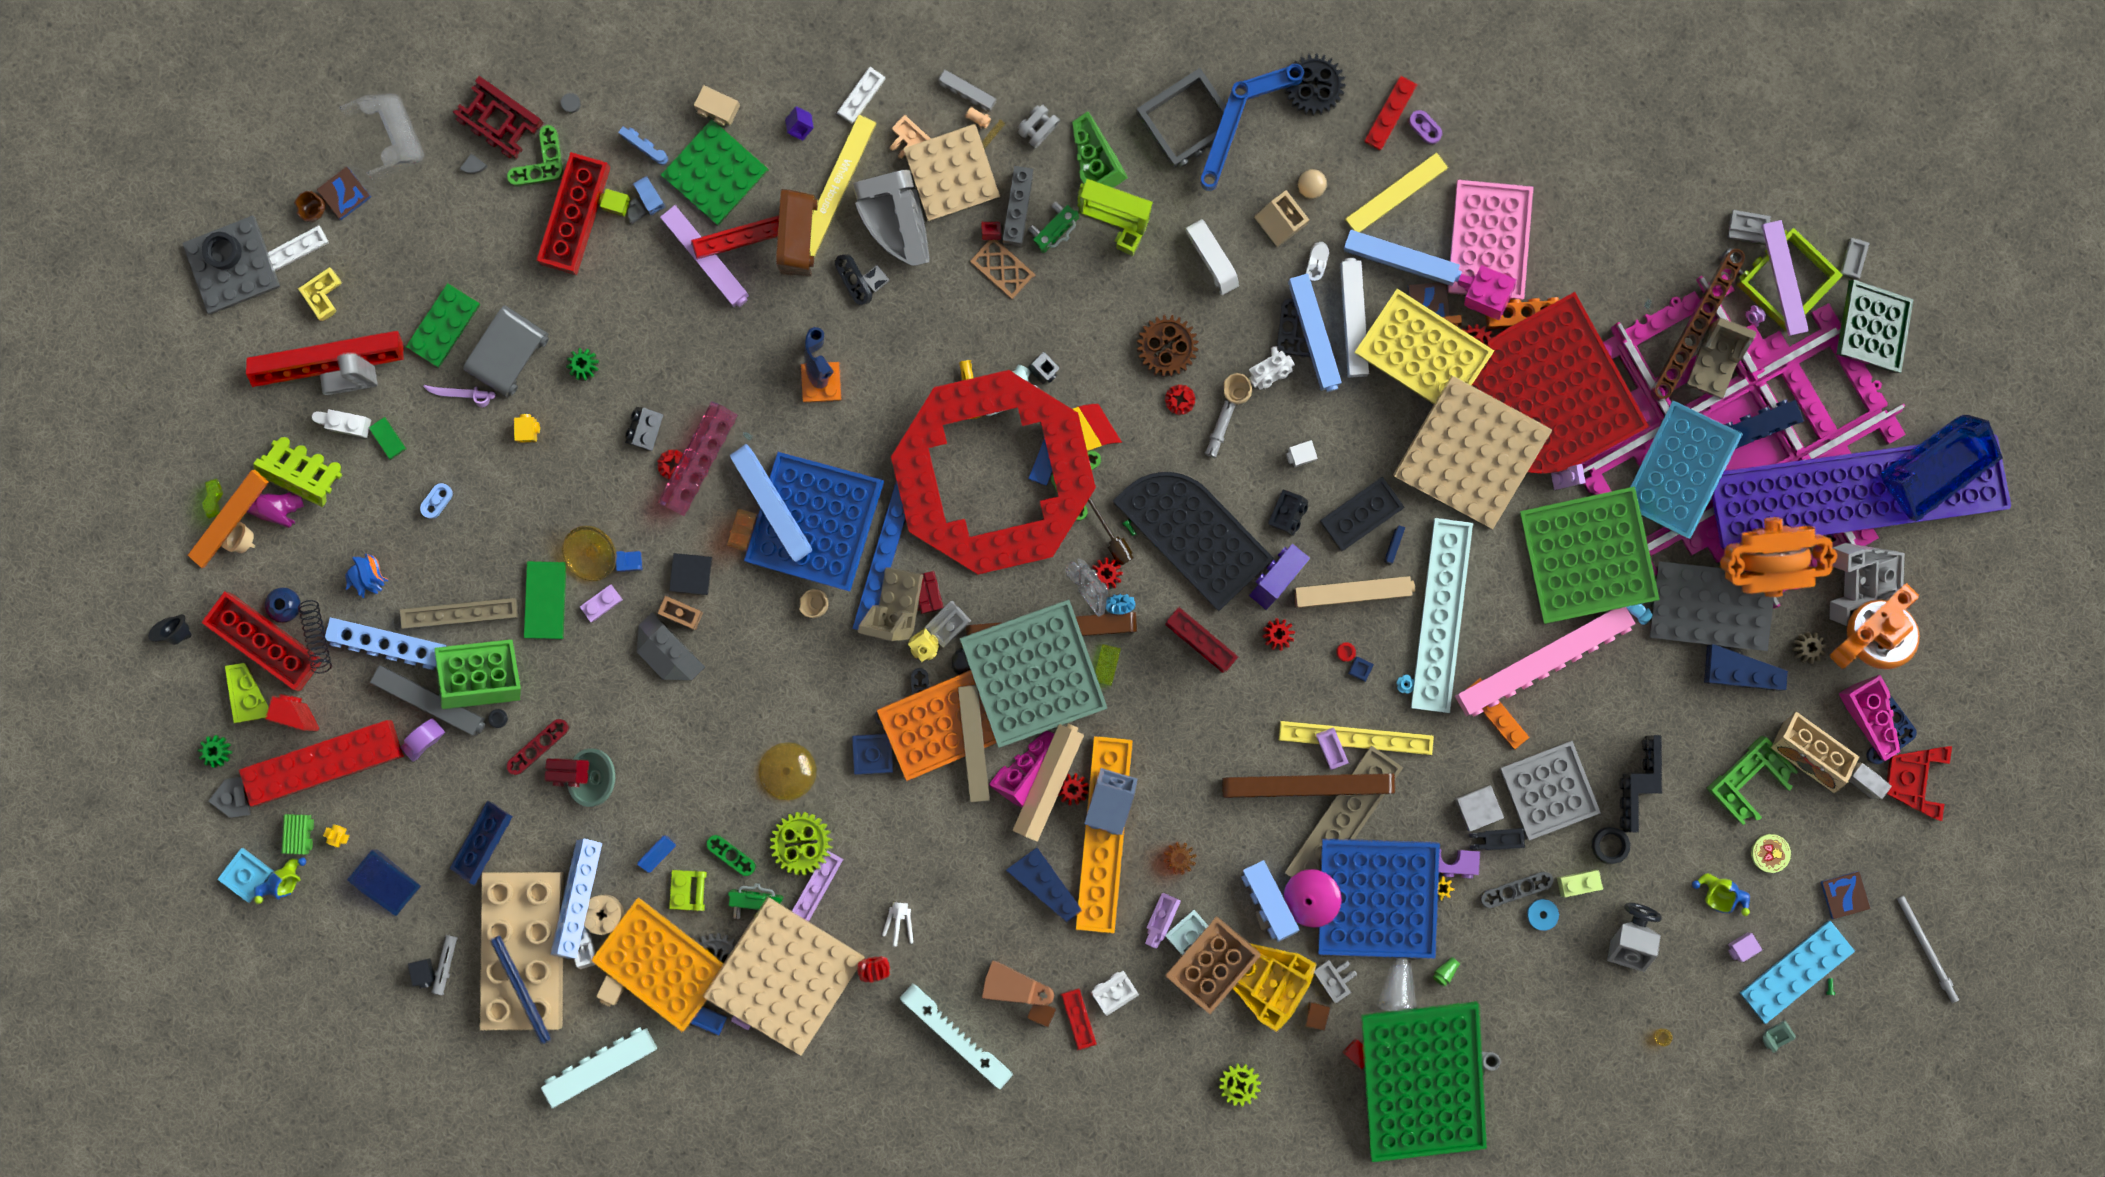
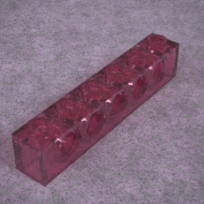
M711 401L657 503L685 516L704 478L708 475L713 461L717 458L722 444L726 441L731 427L735 424L737 414Z

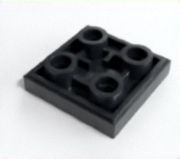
M673 553L669 591L708 595L712 557Z

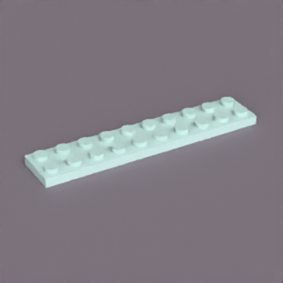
M1434 518L1411 708L1450 713L1473 523Z

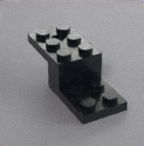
M1648 735L1642 741V749L1645 751L1642 767L1643 770H1646V774H1623V778H1620V789H1623V797H1620V808L1623 809V816L1620 817V828H1623L1624 832H1639V793L1662 794V735Z

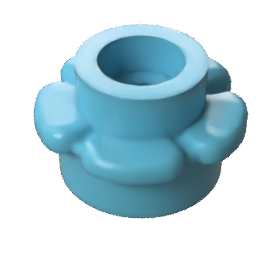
M1409 675L1399 677L1396 682L1398 691L1401 693L1405 692L1406 694L1411 693L1414 687V679H1411Z

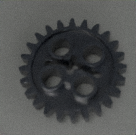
M1316 53L1313 59L1308 54L1307 60L1300 57V63L1294 61L1293 64L1302 66L1303 70L1309 72L1311 77L1307 79L1303 77L1301 81L1303 85H1292L1285 89V93H1290L1287 100H1294L1292 106L1299 105L1297 111L1304 108L1305 115L1309 110L1312 116H1314L1316 111L1322 115L1323 109L1329 113L1330 106L1335 109L1337 106L1335 102L1340 103L1342 99L1339 96H1344L1345 93L1341 90L1346 87V84L1341 83L1345 80V76H1340L1343 70L1336 69L1338 63L1331 64L1332 58L1325 61L1326 57L1323 55L1319 59L1318 53ZM1296 71L1290 72V76L1292 78H1298L1300 76L1299 73ZM1325 72L1330 78L1322 79L1320 74ZM1313 81H1316L1317 88H1314ZM1307 90L1310 96L1303 97L1300 91ZM1326 91L1329 97L1322 98L1319 92Z

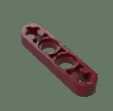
M556 719L507 762L508 772L513 775L523 773L568 733V723L565 720ZM557 723H563L564 731L556 732L554 735L557 736V738L554 739L553 735L549 733L548 730L550 729L551 732H553L557 729ZM543 735L550 737V744L547 746H543L540 743V738ZM528 748H533L536 751V755L532 759L526 757V750ZM520 755L525 761L528 762L526 765L525 762H522L519 765V771L512 770V763H518L520 760H522L521 758H519Z

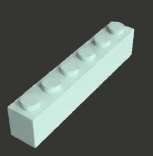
M639 1027L630 1033V1038L625 1040L622 1037L613 1042L614 1047L610 1049L604 1047L596 1052V1057L590 1059L588 1056L579 1061L580 1066L574 1069L570 1066L561 1071L562 1076L556 1078L554 1075L545 1080L546 1085L541 1088L551 1107L559 1105L658 1049L647 1028L641 1030Z

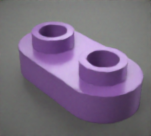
M1417 110L1412 113L1409 119L1412 129L1426 143H1437L1442 137L1441 128L1426 112ZM1417 118L1421 119V120H1422V123H1421V124H1417V123L1415 122V119H1417ZM1433 132L1435 137H1429L1428 133Z

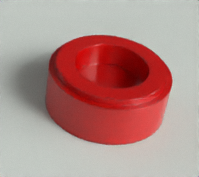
M1345 642L1337 647L1336 655L1341 661L1348 662L1355 657L1356 649L1351 643Z

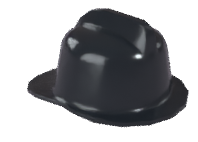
M181 614L165 618L156 623L149 631V640L152 642L166 641L172 645H177L183 640L190 638L192 633L189 631V625L185 622V615Z

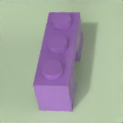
M1440 849L1439 872H1442V876L1454 877V873L1462 874V878H1473V875H1479L1480 852L1458 850L1456 861L1453 864L1447 865L1441 859Z

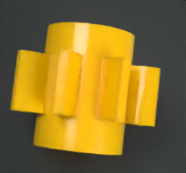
M333 824L332 828L326 827L323 836L327 837V844L340 847L341 843H347L350 835L345 834L346 828Z
M1441 876V881H1438V890L1440 889L1439 884L1446 885L1444 888L1445 892H1438L1439 900L1441 901L1443 896L1451 898L1449 893L1455 890L1449 885L1452 883V880L1445 882L1444 876Z

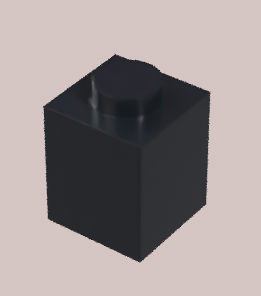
M431 958L408 964L412 986L419 985V989L431 986L430 982L435 980Z

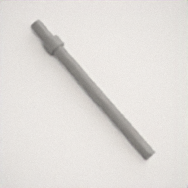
M1905 896L1898 897L1897 900L1940 980L1941 988L1946 991L1952 1003L1957 1002L1959 999L1952 987L1953 983L1950 978H1947Z

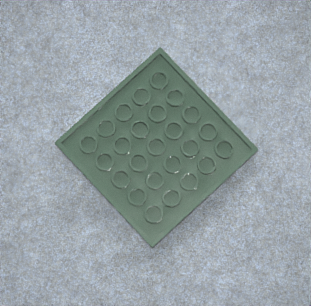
M1069 599L960 638L999 748L1058 727L1059 724L1063 725L1107 709Z

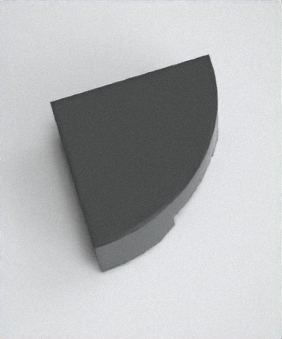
M471 154L460 169L466 173H477L485 170L488 166Z
M636 197L631 201L628 209V219L631 224L647 214Z

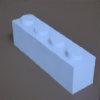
M1263 860L1243 870L1244 876L1241 877L1246 887H1250L1252 891L1250 896L1254 904H1259L1261 908L1259 914L1263 922H1268L1270 926L1268 932L1271 938H1276L1277 942L1299 932V928L1265 861Z

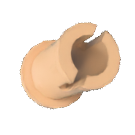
M972 107L966 114V118L977 123L980 128L986 129L991 121L988 114L984 115Z

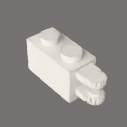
M328 409V413L316 411L312 415L314 422L325 425L324 428L329 431L362 438L368 437V427H370L371 419L330 409Z

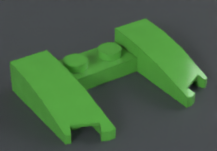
M1760 736L1747 748L1749 751L1723 776L1717 777L1706 788L1742 825L1745 824L1743 819L1754 816L1755 820L1762 818L1738 790L1763 766L1788 791L1793 786L1788 784L1791 772L1798 773L1786 758L1771 748L1773 743L1765 736Z

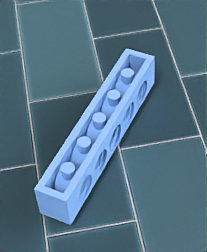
M331 617L325 635L327 641H330L329 645L341 648V645L344 644L349 646L348 650L360 652V649L367 650V654L377 657L381 653L386 655V659L397 661V658L405 659L404 663L416 665V662L423 663V668L434 670L436 667L434 648L446 647L443 644ZM349 630L352 636L346 641L344 634ZM365 635L370 637V642L367 645L363 644V637ZM387 639L389 642V646L387 649L383 650L381 647V643L383 640ZM402 644H406L408 647L405 654L400 652ZM424 648L426 656L421 659L418 653L420 649Z
M587 839L576 841L551 955L567 959L577 957L602 843Z

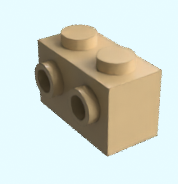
M703 85L694 107L700 116L705 118L710 116L714 118L716 123L722 126L725 124L731 126L740 105L737 100Z

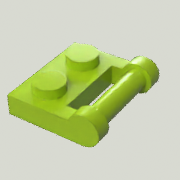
M672 870L670 909L705 911L703 897L704 880L707 878V872ZM692 877H697L695 904H690Z

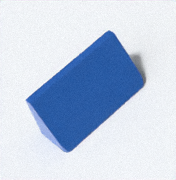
M663 836L637 862L638 865L647 872H651L676 847V844L668 836Z

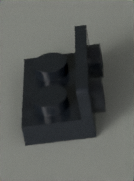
M1283 489L1268 524L1294 536L1295 532L1300 528L1303 514L1308 510L1309 501L1301 495Z

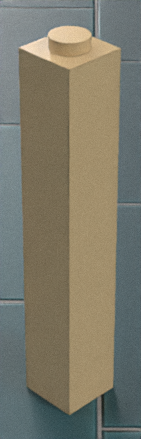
M1410 576L1300 587L1294 589L1296 608L1410 597L1412 592H1415L1414 581H1411Z
M1059 724L1013 828L1014 832L1038 842L1084 737L1083 734L1077 732L1079 728L1070 724L1067 727Z

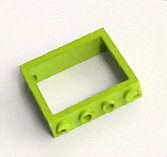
M1087 179L1085 184L1081 183L1077 206L1080 207L1079 213L1123 229L1127 227L1142 236L1144 235L1150 219L1153 202Z
M1792 228L1789 231L1784 230L1786 240H1790L1828 277L1802 304L1804 314L1806 315L1843 275L1795 228ZM1766 248V255L1763 258L1759 256L1751 264L1754 267L1750 271L1746 270L1739 277L1741 281L1737 286L1787 332L1784 317L1748 283L1770 260Z

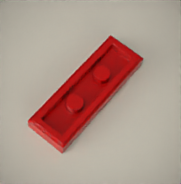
M1080 988L1062 993L1061 996L1078 1050L1097 1045Z

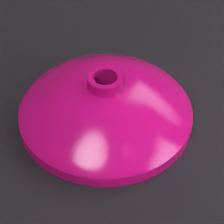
M1308 869L1295 874L1289 880L1284 891V901L1296 922L1307 927H1321L1330 923L1337 916L1341 907V892L1331 876L1319 870ZM1310 898L1312 900V904H1308L1306 899Z

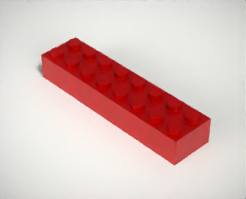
M385 720L239 769L250 807H254L404 757L400 748L393 721Z

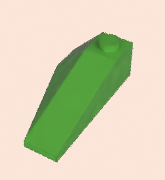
M1086 112L1074 120L1073 130L1075 143H1077L1079 173L1083 183L1085 184L1086 180L1090 179L1114 188L1126 180L1128 177L1091 114Z

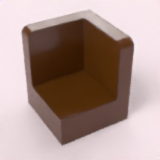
M1309 1002L1306 1026L1325 1031L1330 1007Z
M1033 1004L1027 1018L1049 1027L1056 1008L1051 1005Z

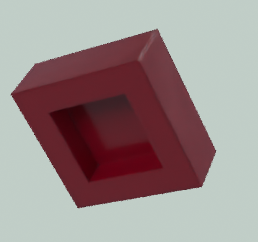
M981 222L982 240H1001L1000 222Z

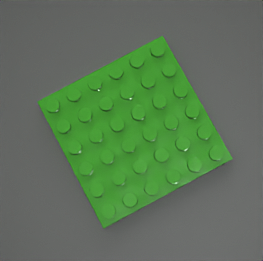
M1635 486L1520 511L1544 624L1660 600Z

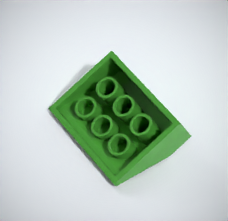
M513 640L434 648L442 709L520 700L521 687Z

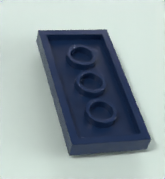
M487 800L450 869L468 883L475 885L513 816Z

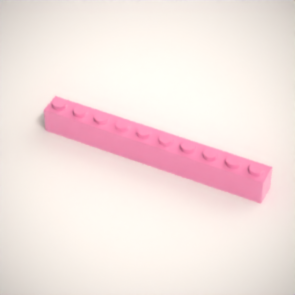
M1627 607L1611 610L1459 693L1455 697L1466 716L1472 714L1474 717L1483 712V707L1488 705L1491 708L1500 703L1499 698L1505 696L1507 699L1515 695V690L1519 687H1522L1524 690L1533 685L1532 680L1538 678L1540 681L1549 676L1548 672L1555 669V671L1566 667L1565 662L1569 660L1572 663L1582 658L1581 653L1585 651L1591 653L1599 648L1598 644L1603 641L1606 645L1615 640L1614 635L1618 633L1624 635L1632 630L1631 626L1636 623Z

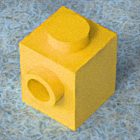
M520 414V418H514L515 441L517 443L537 442V433H540V423L537 422V419L531 417V414Z

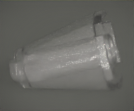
M1396 958V961L1391 963L1378 1002V1008L1381 1007L1385 1011L1417 1008L1412 965L1408 963L1407 959Z

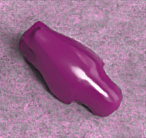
M290 492L281 495L260 494L247 513L262 520L290 528L292 525H295V521L286 515L291 512L295 513L298 508H302L304 505L300 496Z

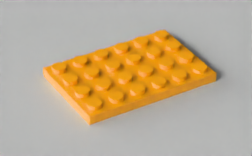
M640 898L636 899L591 960L682 1032L685 1031L706 1003L707 999L703 995L724 964Z

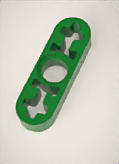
M713 835L707 840V848L744 876L754 873L756 869L755 862L723 837ZM719 839V844L722 847H724L725 844L728 845V847L723 851L722 855L719 854V852L722 851L720 848H712V840ZM728 850H734L737 853L734 861H729L726 858ZM740 856L744 857L741 860L743 863H751V871L747 870L744 872V867L741 864H738L737 867L734 865L739 861Z

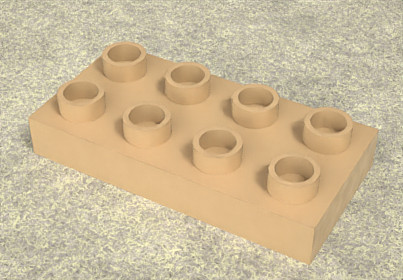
M564 872L482 873L480 1030H534L490 942L496 936L502 938L546 1029L559 1030L562 1028L563 957L551 955V950L564 898Z

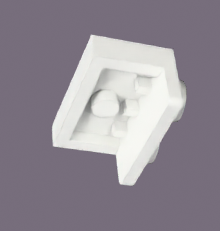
M1124 971L1113 974L1110 980L1098 984L1091 992L1106 1016L1139 995Z

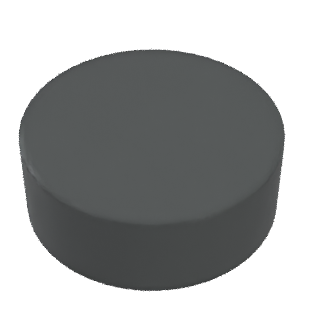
M567 93L561 99V106L566 112L575 113L580 109L581 101L576 94Z

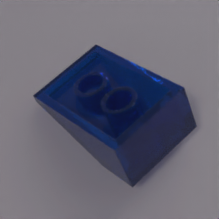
M378 849L371 850L347 879L359 891L395 916L400 913L421 887L418 882Z

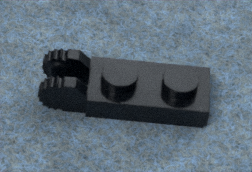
M1524 828L1469 833V838H1485V844L1470 845V850L1525 848Z

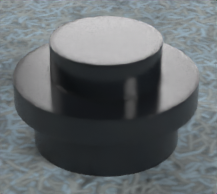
M495 709L490 712L488 721L492 727L502 728L508 722V715L502 709Z

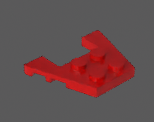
M1945 746L1892 756L1889 761L1887 783L1892 787L1886 795L1937 821H1942L1944 804L1925 801L1929 763L1932 761L1950 764L1952 747Z

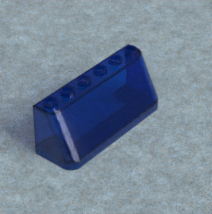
M1961 415L1885 469L1880 476L1884 485L1910 520L1917 522L1923 519L1926 514L1938 508L1941 503L1951 498L1960 489L1965 488L1975 478L1980 477L1986 470L1995 466L2003 457L1989 420L1971 415Z

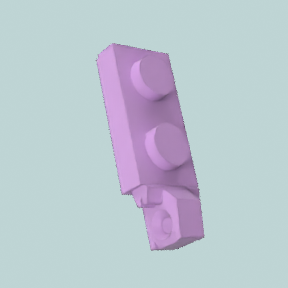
M1165 893L1161 894L1147 926V934L1149 936L1145 944L1153 948L1158 947L1161 940L1167 934L1181 902L1180 900Z

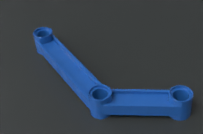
M1292 64L1289 67L1245 81H1239L1233 85L1201 176V187L1204 190L1212 191L1217 187L1246 101L1279 89L1300 84L1304 74L1302 66ZM1296 71L1300 76L1292 78L1290 72ZM1240 88L1245 91V94L1240 96L1235 91ZM1212 177L1215 182L1213 184H1206L1204 179Z

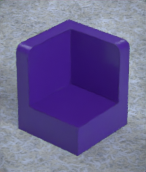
M797 106L785 119L787 133L802 141L814 128L811 113Z

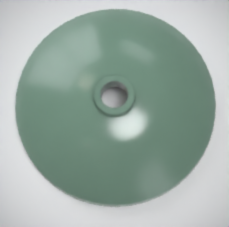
M591 748L582 750L572 760H588V782L586 784L580 783L579 787H568L572 798L580 805L594 807L605 802L612 793L615 784V769L611 759L603 751Z

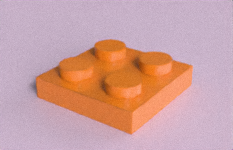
M828 362L834 373L829 377L827 386L822 389L812 385L806 373L805 365L801 364L803 403L841 401L839 362Z

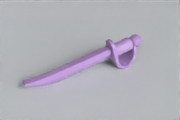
M424 385L426 390L436 395L473 398L479 407L487 406L490 399L495 398L494 392L478 391V387H475L474 390ZM477 398L486 399V400H484V401H482V402H479V401H477Z

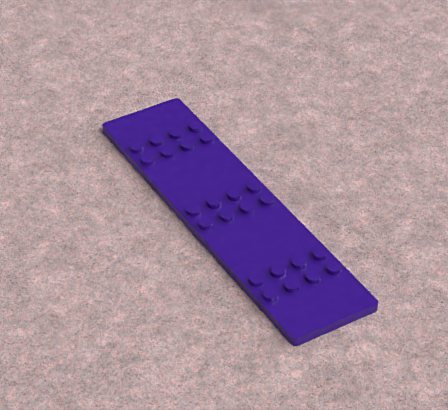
M1995 434L1727 470L1723 472L1712 494L1722 549H1725L1728 544L1742 542V533L1752 532L1756 528H1764V519L1769 517L1782 518V526L1815 527V534L1824 536L2003 511L2011 508L1999 440Z

